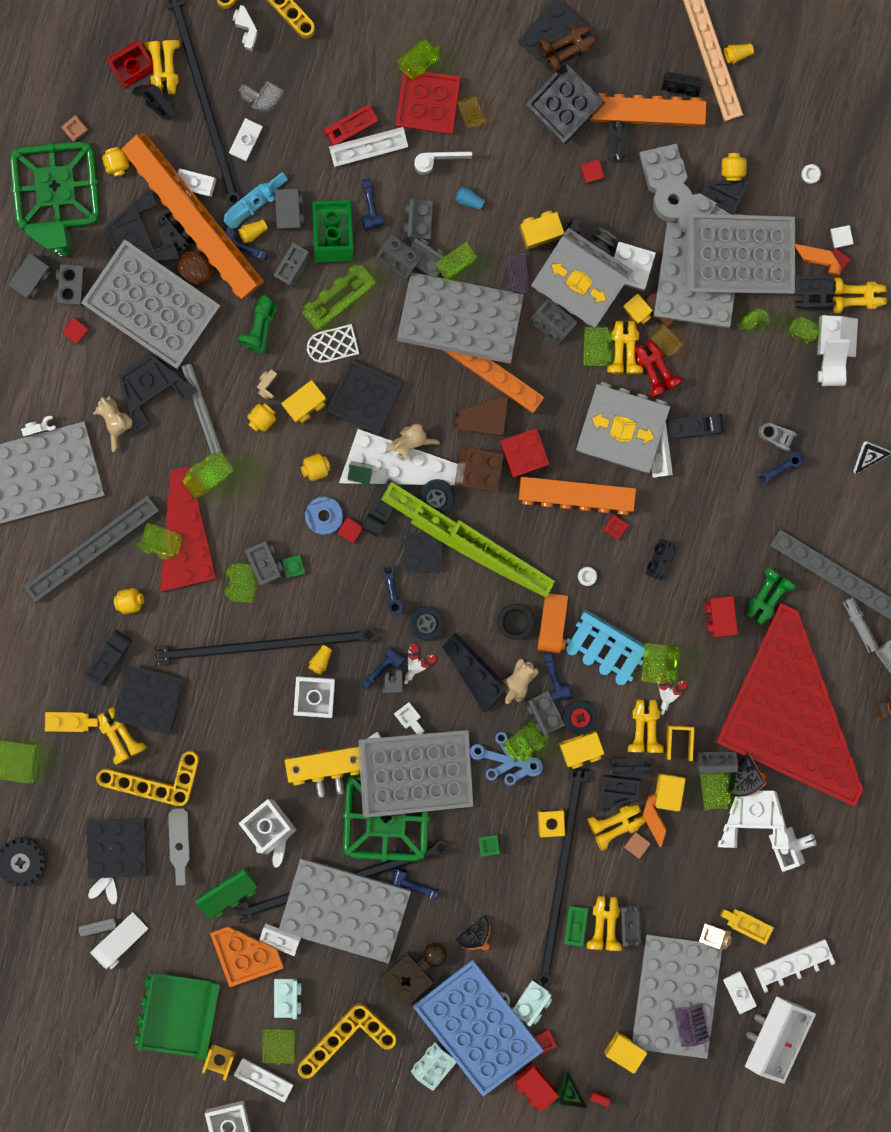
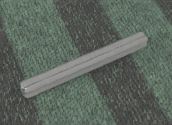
M191 364L184 365L182 370L186 381L198 390L197 393L192 395V399L211 454L213 456L221 454L222 450Z

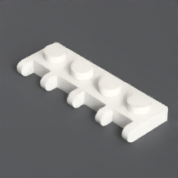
M823 939L754 969L764 993H767L768 988L766 985L778 981L780 987L784 986L782 978L796 973L797 978L801 979L799 971L813 966L817 972L820 971L818 963L829 959L830 964L834 965L835 961L826 940Z

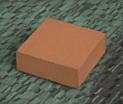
M76 115L61 127L73 142L77 141L88 131Z
M634 832L624 848L640 859L651 843Z

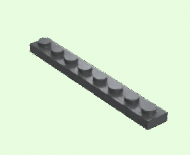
M146 496L24 586V588L35 602L39 601L159 512L158 508L149 496Z
M778 531L770 547L891 620V597L784 531Z

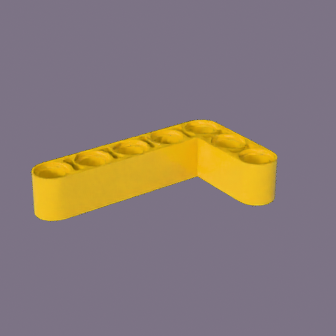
M217 0L218 5L222 9H230L239 1L230 0L228 3H222L220 0ZM267 0L302 38L308 39L314 35V23L293 0H285L282 5H277L274 2L275 0ZM292 10L298 12V16L295 19L288 17V13ZM305 24L312 27L308 33L301 31V27Z
M187 751L182 755L174 785L109 768L102 769L97 774V782L99 785L176 806H183L190 798L199 764V755L195 751ZM188 754L195 757V763L192 765L187 764L185 761V757ZM104 772L109 773L111 776V780L108 783L103 782L101 779V775ZM187 773L190 776V782L183 783L180 779L181 774ZM122 777L128 778L130 782L128 787L120 785ZM140 782H145L148 785L147 792L139 790L138 785ZM158 787L166 789L167 795L165 797H160L157 794ZM183 792L186 796L185 801H177L176 793Z
M357 1003L301 1060L298 1073L302 1078H311L359 1027L384 1049H391L395 1046L396 1034L365 1004ZM361 1008L365 1011V1015L357 1017L354 1013L355 1010ZM348 1022L352 1025V1029L344 1031L341 1025ZM371 1022H377L379 1028L373 1031L369 1029L368 1025ZM385 1035H390L393 1041L386 1044L382 1041V1038ZM335 1036L339 1042L336 1045H331L328 1039ZM322 1050L326 1056L323 1059H318L315 1056V1052ZM309 1064L312 1067V1071L305 1073L301 1067Z

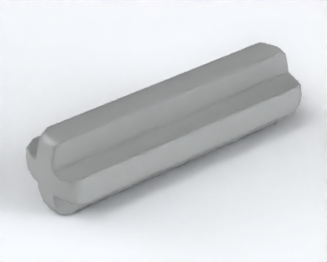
M112 918L82 925L79 927V934L83 937L113 930L117 927L116 921Z

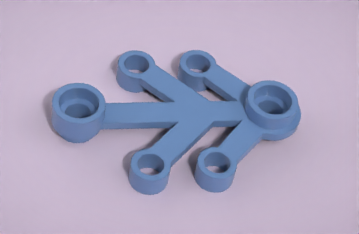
M499 732L496 735L495 741L501 746L505 755L485 750L480 744H475L470 749V757L475 761L486 758L504 763L495 769L487 770L486 779L489 781H494L497 776L513 767L523 768L515 774H507L505 776L504 783L507 786H513L517 780L526 775L536 777L543 769L542 762L537 758L531 757L525 747L526 742L521 737L516 738L513 745L520 751L524 760L517 759L506 741V734L503 732ZM500 735L504 737L502 742L498 740ZM522 741L523 746H517L516 742ZM480 749L481 754H475L474 750ZM530 764H535L537 769L532 770ZM494 772L495 777L490 778L488 773ZM507 777H512L514 781L508 783Z

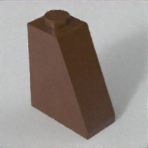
M502 397L460 410L459 414H455L454 426H458L457 430L503 436L508 397Z

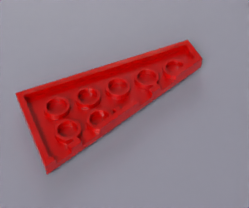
M190 467L170 472L160 592L216 579Z

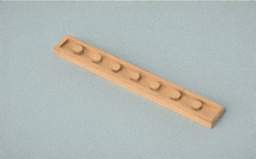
M683 0L724 122L743 116L705 1Z

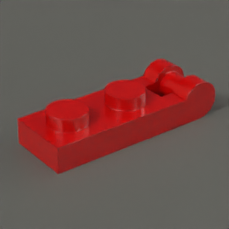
M368 104L323 130L325 136H328L330 146L341 144L379 121ZM339 129L342 135L336 137L334 131Z

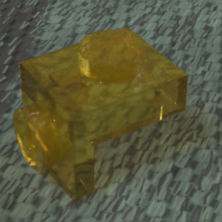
M475 95L457 101L467 128H475L485 122Z
M664 324L649 336L668 357L676 354L682 346V342Z

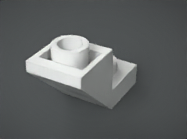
M240 5L239 10H235L233 21H235L236 27L249 31L248 33L245 32L242 43L245 44V50L253 52L258 32L245 7Z

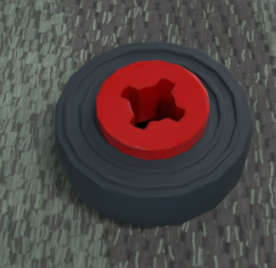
M582 700L574 701L564 710L563 722L570 732L577 735L587 734L596 726L597 712L588 702Z

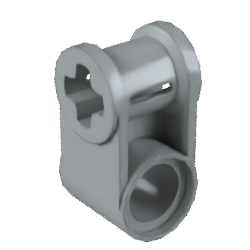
M772 423L763 424L758 430L761 439L788 452L791 450L790 445L793 438L797 436V433ZM767 426L773 431L770 437H766L764 434V429Z

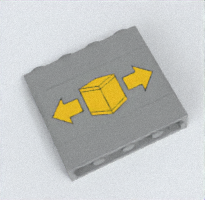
M568 228L531 286L552 299L553 302L567 309L571 314L581 318L586 324L595 328L633 270Z
M601 382V385L596 384L576 451L649 474L670 407L666 406L667 402L662 400L650 401L646 395L638 394L634 396L630 394L631 391L619 388V391L611 389L612 385Z

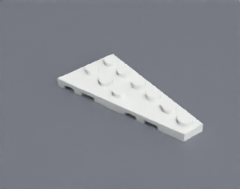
M358 429L339 482L361 484L347 479L349 464L351 461L374 465L370 484H386L388 478L398 484L424 485L430 480L440 479L450 485H455L458 464L414 448L408 452L409 459L402 461L393 455L394 450H386L387 446L393 441Z

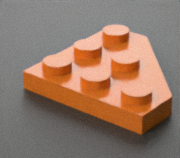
M227 926L210 933L229 987L284 968L278 949L235 928Z

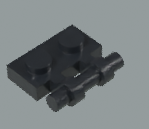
M796 275L795 295H802V301H795V308H802V310H809V308H819L820 310L834 308V301H826V295H834V275ZM809 295H820V300L809 301Z

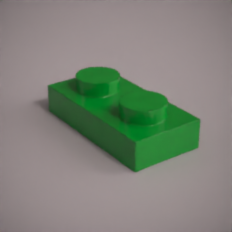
M569 905L564 944L583 947L588 908Z

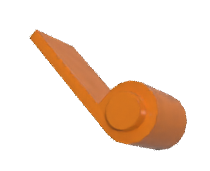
M549 593L545 597L537 650L559 654L561 650H565L566 639H563L568 596Z

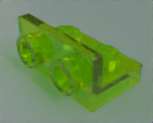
M423 38L396 61V66L413 80L416 76H421L430 64L434 65L439 60L440 47L438 45L436 47L431 46Z
M465 242L436 262V266L441 272L442 277L448 280L476 261L477 256L469 244Z
M756 308L751 310L736 326L740 330H751L758 323L765 326L770 323L768 319L770 316L764 309Z
M584 327L583 366L606 367L607 362H611V351H608V343L612 341V332H608V327Z
M146 523L142 541L137 542L136 546L142 548V552L148 554L153 552L158 554V558L169 560V558L177 557L183 535L151 523Z
M231 563V567H227V578H230V585L226 586L225 597H229V602H253L255 573L251 564Z
M529 722L502 743V746L515 763L521 759L524 762L532 756L531 752L534 749L538 751L546 745L544 741L549 737L548 735L542 737L533 723Z
M724 772L700 773L703 810L728 809V804H731L730 793H726V785H729L728 774H724Z

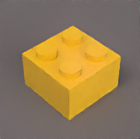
M552 210L542 213L540 218L535 220L534 217L524 219L519 228L526 250L561 239L565 234L558 213H552Z
M311 380L281 404L296 423L301 422L303 424L311 417L309 414L312 411L316 410L318 412L326 406L324 402L327 399Z
M595 730L559 743L565 763L568 767L571 766L572 769L583 766V762L587 760L590 762L602 759L601 755L604 754Z

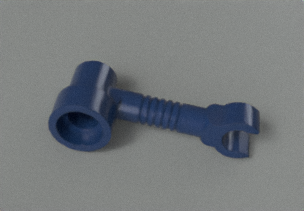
M370 178L362 180V186L368 203L369 215L362 216L364 230L369 231L373 230L374 227L384 226L382 215H377Z
M224 226L223 231L238 249L266 260L267 252L236 240L239 232Z
M793 452L786 462L766 473L758 474L756 478L765 476L766 482L762 483L761 486L766 485L770 479L792 466L800 467L804 463V456L800 452ZM793 457H798L799 463H794Z
M391 566L392 572L386 574L383 567L382 573L386 576L390 595V602L387 608L390 614L399 615L403 611V605L396 595L393 577L395 569ZM398 605L399 610L393 611L392 607Z
M390 647L384 654L386 659L361 685L368 689L390 664L395 669H398L407 658L402 653L399 654L393 647Z
M552 653L544 654L554 690L551 691L553 701L572 699L573 696L569 684L562 686L560 684Z
M398 867L394 868L392 874L394 877L391 884L412 889L437 900L439 890L408 881V871Z

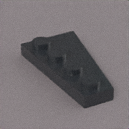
M454 633L442 647L485 713L509 687L457 633Z

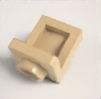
M272 369L269 372L266 370L259 378L261 382L257 386L260 389L258 394L266 400L268 398L274 399V396L266 390L278 376Z

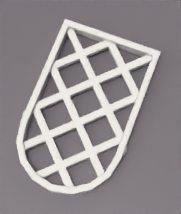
M352 324L320 331L312 335L307 343L309 356L316 362L326 363L359 354ZM348 327L345 333L339 330ZM350 328H351L353 337H351V336L348 335V332H349ZM335 331L333 336L327 334V332ZM337 332L344 335L341 341L334 338ZM322 334L320 339L315 338V336ZM324 335L331 338L328 344L321 341ZM345 337L352 340L349 346L342 343ZM312 339L318 341L315 347L309 345ZM332 340L339 343L336 349L329 346ZM353 342L355 343L356 350L351 348ZM320 343L326 346L323 353L317 350ZM340 345L347 348L344 354L337 351ZM328 348L334 351L331 357L325 355ZM349 349H350L351 351L355 352V353L346 355ZM315 351L321 354L318 360L312 357ZM336 353L341 355V357L333 358ZM323 356L329 359L321 361Z

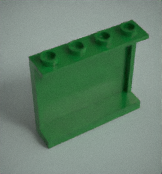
M149 972V977L146 976L144 981L146 993L145 996L142 995L140 1004L143 1007L142 1015L139 1014L137 1019V1026H140L138 1034L135 1033L134 1045H136L137 1050L141 1051L143 1049L197 1057L198 1060L206 1061L220 987L217 981Z

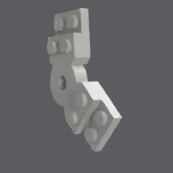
M677 144L639 153L648 190L655 193L653 208L659 218L667 222L678 221L679 230L687 234V214L731 215L716 206V202L700 193L692 195L690 189L685 185L687 174ZM673 198L678 204L672 205L668 202V199Z

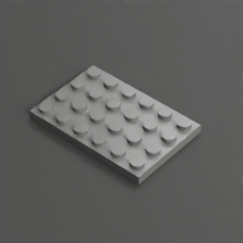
M678 221L667 222L653 317L730 328L735 293L688 292L687 234L679 230Z
M687 214L688 292L795 294V217Z
M125 239L81 302L176 369L221 306Z
M412 272L410 274L397 341L511 363L524 294L439 277L433 278L429 275Z
M85 421L0 444V524L105 496Z
M468 730L358 740L363 817L473 807Z
M300 858L279 931L389 963L411 890Z
M646 934L632 1036L633 1044L645 1051L707 1059L722 949L714 948L696 940ZM702 1007V1010L691 1014V1011ZM703 1012L702 1015L692 1018L693 1015ZM704 1016V1019L693 1023V1020ZM705 1021V1024L694 1028V1025ZM706 1026L705 1029L695 1032L696 1029ZM707 1030V1033L696 1037L697 1034ZM708 1035V1038L697 1042V1039Z

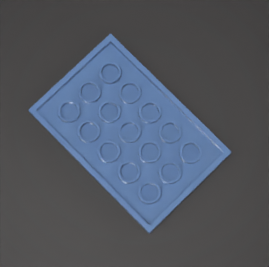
M474 959L413 1004L416 1012L483 1097L544 1051L543 1047Z

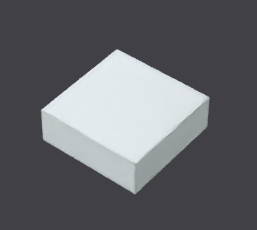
M850 225L830 229L834 248L854 244Z

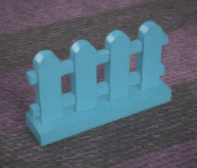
M585 609L581 615L582 623L578 621L576 624L579 627L572 639L567 638L566 643H568L567 653L575 655L579 650L584 653V664L591 665L596 660L601 663L599 672L602 675H607L612 670L617 673L615 679L617 684L624 685L627 680L631 682L633 676H631L637 664L642 665L644 662L641 659L642 656L647 658L651 648ZM593 626L599 629L598 633L592 629ZM588 634L595 638L587 649L582 644ZM609 637H612V638H614L616 641H615V642H612V641L609 640L608 638H609ZM607 644L611 649L603 659L598 654L603 646ZM626 646L632 649L631 653L625 649ZM623 654L628 658L620 669L615 666V663L620 655Z

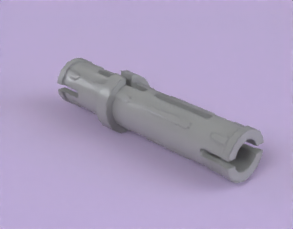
M854 597L843 601L842 603L850 616L849 620L855 625L868 653L879 649L880 647L875 641L863 617L864 614L858 608Z

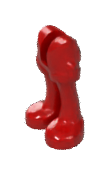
M651 339L646 344L652 355L647 356L642 345L635 347L638 364L644 366L650 378L652 389L649 394L653 398L666 392L664 385L656 374L653 363H655L668 390L683 383V380L680 376L675 377L669 372L662 358L664 355L662 348L657 346Z

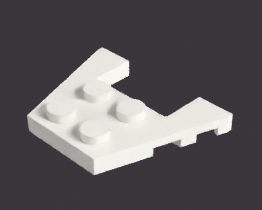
M757 791L746 797L735 796L730 810V817L727 824H725L722 839L719 840L718 847L737 848L738 828L773 829L772 849L791 850L788 832L776 791Z

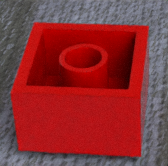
M537 428L500 441L512 478L550 465Z
M733 596L707 598V602L704 603L705 614L709 615V622H706L707 633L711 634L712 637L738 635Z
M533 1061L515 1075V1087L522 1095L526 1094L528 1096V1102L535 1110L538 1108L542 1112L559 1097L557 1089Z

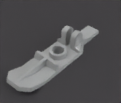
M183 808L173 809L169 813L170 861L175 867L176 886L186 885L185 867L190 860L188 813ZM178 843L183 845L182 850L176 849Z

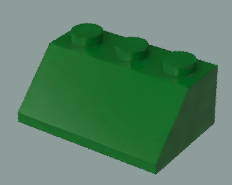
M64 223L25 229V233L54 255H58V257L69 256L70 252H73L70 229Z
M244 867L197 897L195 902L208 918L213 916L215 919L224 913L223 909L230 906V908L238 905L240 898L244 896L249 898L255 894L258 884L248 868Z

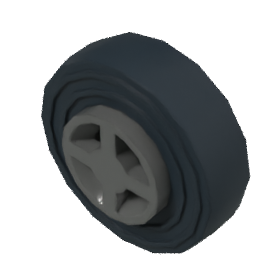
M430 480L421 489L420 500L438 512L443 513L450 509L454 502L453 488L444 480Z
M425 606L413 612L409 625L415 637L420 640L429 641L440 635L443 630L444 621L438 610Z

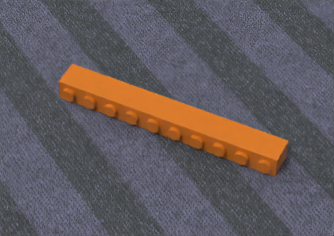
M143 132L135 135L121 149L125 153L127 160L133 163L137 168L138 174L145 178L149 183L150 189L157 193L161 198L162 204L169 208L173 213L174 219L180 222L185 228V232L193 238L198 249L205 253L210 264L217 268L222 279L229 283L234 294L241 299L251 295L264 283L263 279L147 134Z

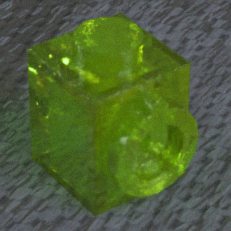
M794 317L788 332L791 333L790 336L808 344L811 340L816 339L819 330L817 329V323L803 317Z

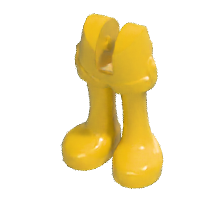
M152 41L144 43V48L150 52L153 61L154 75L151 76V84L156 85L163 95V81H167L168 94H175L179 81L178 75L174 74L173 53L175 49L180 47V41H162L165 72H162L161 42Z
M835 277L834 295L864 294V297H833L834 313H841L843 308L848 306H866L867 309H876L877 307L887 305V298H874V293H886L887 286L872 281L867 282L866 285H846L840 277Z
M616 321L611 335L612 340L615 341V357L613 364L607 367V373L624 374L623 347L626 344V374H642L643 367L638 365L635 359V342L639 340L635 321H628V334H623V321Z
M637 699L635 709L632 711V717L636 719L635 739L628 746V752H644V724L647 722L646 752L664 753V747L658 744L656 740V720L660 719L656 700H649V714H644V700Z
M114 706L108 709L112 719L115 712ZM104 713L97 715L100 724L99 729L102 734H107L114 747L115 756L113 762L115 765H119L130 758L123 748L115 732L116 730H118L126 743L131 756H135L147 749L144 743H137L131 737L125 724L119 722L110 724Z
M639 805L622 807L619 809L620 812L605 820H597L595 817L587 819L595 835L610 826L622 822V825L595 836L601 851L606 850L609 842L615 837L628 831L629 833H634L646 822L643 816L631 821L628 819L641 812Z
M598 896L596 905L593 907V915L596 916L595 933L592 940L587 942V949L603 950L604 921L607 919L605 949L622 951L623 946L617 941L615 934L616 918L620 917L621 910L618 906L617 897H610L609 911H604L605 896Z

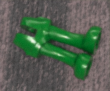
M265 295L259 298L254 309L255 322L251 333L238 336L237 342L246 345L247 349L253 352L264 354L266 351L269 325L274 320L277 310L276 303Z
M768 567L764 572L766 582L757 597L750 599L745 615L752 619L757 610L761 608L762 612L756 620V623L759 625H763L768 619L772 618L775 613L773 608L785 592H793L797 588L796 585L782 577L774 593L765 602L770 590L781 577Z

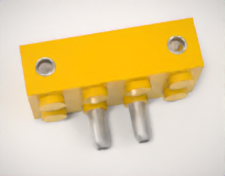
M359 745L326 751L325 748H321L320 752L286 757L285 766L288 783L293 782V785L304 784L305 780L312 779V782L316 783L318 797L323 798L325 797L324 777L331 776V779L335 780L338 795L343 794V773L350 772V775L360 774Z

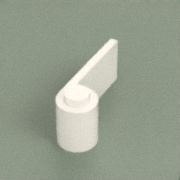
M472 152L421 153L415 158V170L421 175H427L433 170L435 159H472Z
M850 339L826 340L821 371H818L817 375L818 382H821L822 386L846 385V361Z
M132 912L90 953L105 969L108 967L112 969L119 963L117 958L142 936L148 928Z

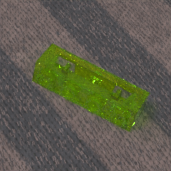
M355 264L347 271L349 274L345 278L339 277L332 283L334 286L330 290L324 289L317 295L319 299L314 303L309 301L302 307L304 309L302 314L316 331L321 329L376 284V281L362 264L359 266ZM357 277L355 281L351 282L355 290L362 283L364 284L356 292L353 290L329 309L330 313L323 319H319L327 311L323 306L316 312L314 310L322 303L325 305L348 286V282L353 278Z

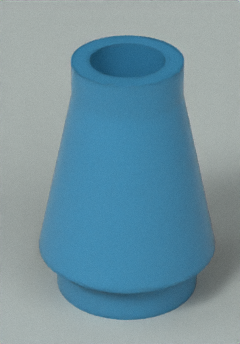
M463 186L460 187L455 197L458 204L478 210L482 208L485 201L471 189Z

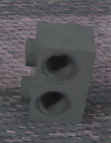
M60 264V269L56 271V280L59 281V287L55 288V300L60 305L83 306L81 302L83 301L85 267ZM68 271L75 272V277L71 281L65 278ZM67 290H72L74 293L73 298L70 300L64 298V293Z

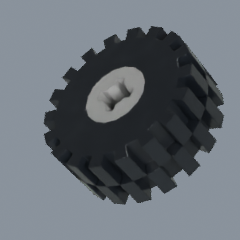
M26 837L15 838L2 847L0 850V877L4 878L6 883H11L15 887H25L33 884L43 875L46 869L45 863L47 858L44 855V849L42 850L41 845L35 843V840L27 839Z

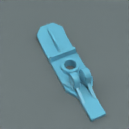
M281 172L269 183L258 185L233 205L224 215V222L228 228H237L243 220L250 215H254L253 212L267 201H274L275 190L288 180L284 173Z

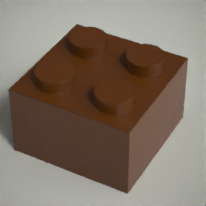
M460 448L454 486L498 492L504 454Z

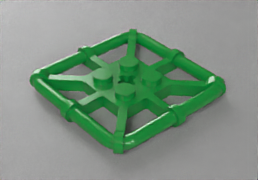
M80 141L57 144L48 142L46 145L24 146L11 151V193H13L15 219L20 230L64 223L67 227L87 226L99 221L100 210L97 189L99 180L96 178L92 144ZM81 149L69 165L56 166L55 151ZM49 152L50 167L36 168L22 154ZM87 154L89 180L74 182L73 169ZM18 159L34 172L35 185L20 186ZM53 181H56L57 184H60V187H58L57 191L55 192L52 188H50V185L53 184ZM90 186L92 213L76 201L75 187ZM36 191L37 204L23 219L21 192ZM73 204L88 218L61 220L60 206ZM54 206L55 221L29 223L41 207Z
M360 774L349 776L346 785L345 813L342 815V818H344L343 849L345 856L355 859L382 860V862H387V860L412 862L419 861L420 859L423 860L427 852L428 823L431 822L429 811L421 812V817L406 816V813L389 815L392 816V820H389L388 823H384L381 816L363 817V814L352 813L353 789L355 786L361 792V785L358 783L361 782ZM352 819H367L366 833L351 846ZM406 821L421 822L419 850L405 835ZM370 836L383 837L382 852L354 851ZM388 837L402 838L415 854L387 853Z

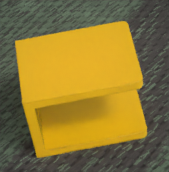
M667 725L666 759L671 760L672 729L689 730L688 760L693 761L694 727Z
M659 773L656 787V808L680 811L686 778Z
M559 808V811L549 812L537 810L540 837L565 836L564 811L562 808ZM551 818L555 819L558 823L557 827L553 830L548 829L546 826L547 820Z
M618 1031L604 1051L606 1057L632 1073L637 1071L647 1055L645 1050L633 1044L631 1039Z
M212 1044L202 1073L205 1074L206 1069L223 1074V1080L226 1081L235 1051ZM221 1054L225 1057L223 1065H217L214 1062L216 1055Z

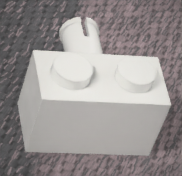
M792 826L786 828L791 850L774 849L782 872L805 863L801 850L816 846V840L808 842L815 838L813 834L796 839ZM773 834L769 835L771 843L773 842Z

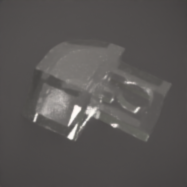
M269 81L265 83L260 93L255 92L244 84L239 89L242 99L249 103L251 101L254 102L251 108L256 112L271 111L278 105L284 95L282 89Z

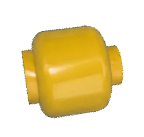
M120 147L106 150V154L102 157L106 173L114 174V177L124 175L125 170L130 166L125 153L120 150Z
M728 153V157L722 159L721 174L723 177H726V180L740 181L742 177L746 176L747 160L744 157H740V153Z
M265 403L263 405L257 404L247 415L249 421H251L248 425L256 432L259 429L266 432L276 421L274 416L276 413Z
M315 454L305 458L303 466L300 468L304 478L308 477L313 482L326 477L330 470V465L326 456Z
M135 588L120 590L117 596L114 597L116 610L125 615L139 612L142 604H144L142 593H139Z

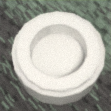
M814 164L806 165L801 172L802 180L808 184L816 183L821 176L819 167Z
M591 567L582 568L578 573L579 582L585 586L594 584L597 580L596 571Z

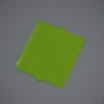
M279 1027L277 1029H263L262 1063H276V1065H280V1063L294 1064V1030L280 1029Z

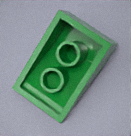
M351 200L312 201L314 262L353 261Z

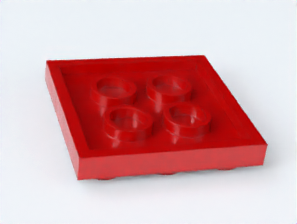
M403 69L396 127L453 135L461 77Z

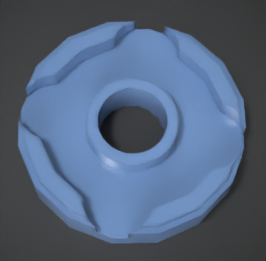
M318 497L307 506L305 520L308 527L315 533L321 535L331 534L340 527L343 520V511L339 503L334 499ZM326 510L329 512L330 517L327 521L319 519L320 511Z

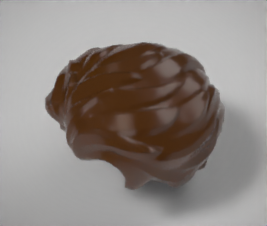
M185 252L178 261L177 269L183 280L193 286L208 282L213 273V268L208 258L199 252Z

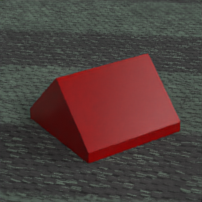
M139 39L106 59L123 88L153 71V62Z

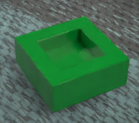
M301 555L282 559L286 578L305 574Z
M497 834L478 837L481 857L500 854Z

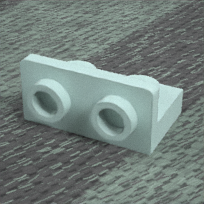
M298 978L274 979V1018L297 1019V1014H301V1003H298V995H301V983H298Z
M531 980L512 1009L521 1020L526 1022L528 1026H531L533 1023L536 1024L542 1015L539 1013L543 1007L547 1008L550 1005L552 994Z
M434 1043L426 1050L420 1061L414 1065L411 1073L419 1082L433 1091L456 1064V1061L450 1054L441 1049L437 1043Z

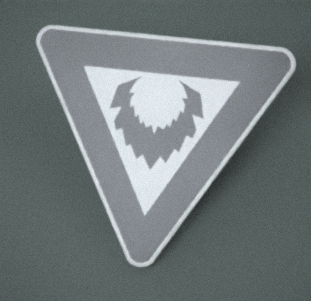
M867 441L864 442L853 472L858 474L890 456V450Z

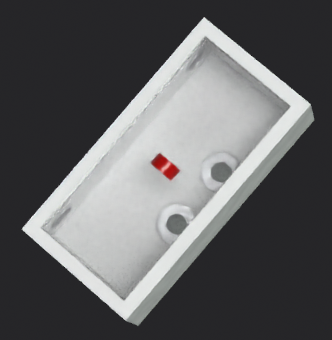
M776 996L767 1018L760 1014L754 1016L755 1021L763 1025L759 1036L750 1031L746 1033L747 1038L755 1042V1045L745 1067L760 1076L784 1084L816 1014L801 1005Z

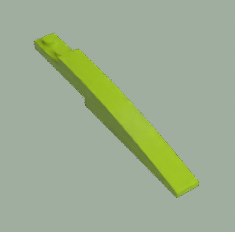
M393 482L388 485L381 500L411 518L413 525L494 572L544 597L548 596L555 582L554 580L460 520L457 522L452 521Z

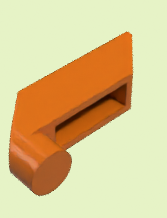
M795 244V249L804 262L829 266V274L840 275L841 266L831 251Z
M654 793L648 797L643 817L659 847H662L667 828L655 808L657 794Z

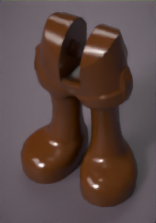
M589 25L575 26L570 29L568 35L553 42H549L545 38L538 41L545 57L557 49L573 43L566 50L547 57V62L553 72L560 70V64L565 59L578 52L581 54L586 53L597 42L595 35L585 40L581 39L582 36L592 31Z

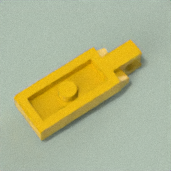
M45 712V731L84 732L88 731V727L99 726L98 718H89V714L84 712Z
M723 908L720 914L721 917L729 920L727 925L731 926L732 929L765 945L774 927L740 910L734 909L732 913Z

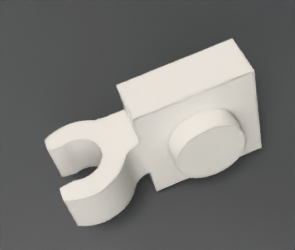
M53 416L45 417L41 424H37L36 421L25 424L26 428L21 429L23 436L28 437L47 430L52 431L56 429V426L49 427L47 425L48 420L54 419Z
M410 702L394 713L405 729L411 726L416 734L425 732L417 722L421 716Z

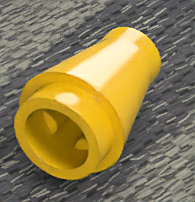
M751 43L728 45L727 48H724V56L727 63L732 62L734 64L754 54Z
M262 219L241 226L238 232L244 243H251L264 231L268 230V227Z
M322 645L320 650L310 660L308 668L322 675L323 671L326 672L332 650Z

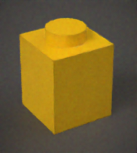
M636 294L622 307L636 324L640 322L644 324L651 318L650 313L652 309L639 294Z

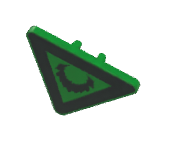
M569 1070L565 1071L556 1105L585 1109L586 1104Z

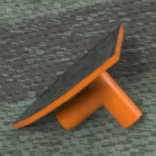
M749 752L738 762V772L732 773L729 783V795L746 797L756 793L767 784L765 782L766 775L760 773Z
M486 915L456 938V941L462 948L468 950L481 948L485 951L490 948L487 942L490 934V922Z

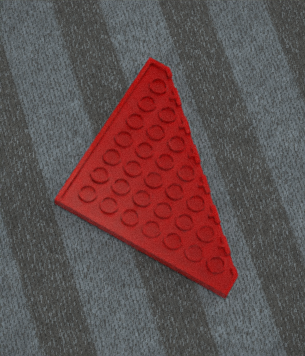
M781 603L779 604L716 743L744 756L749 752L753 760L855 807L863 787L858 778L855 765L850 756L798 611Z

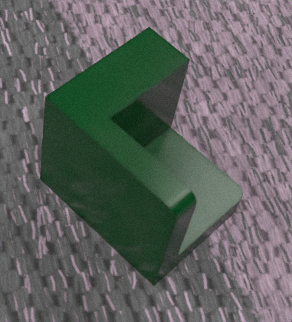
M351 461L347 479L359 482L363 487H369L374 465Z

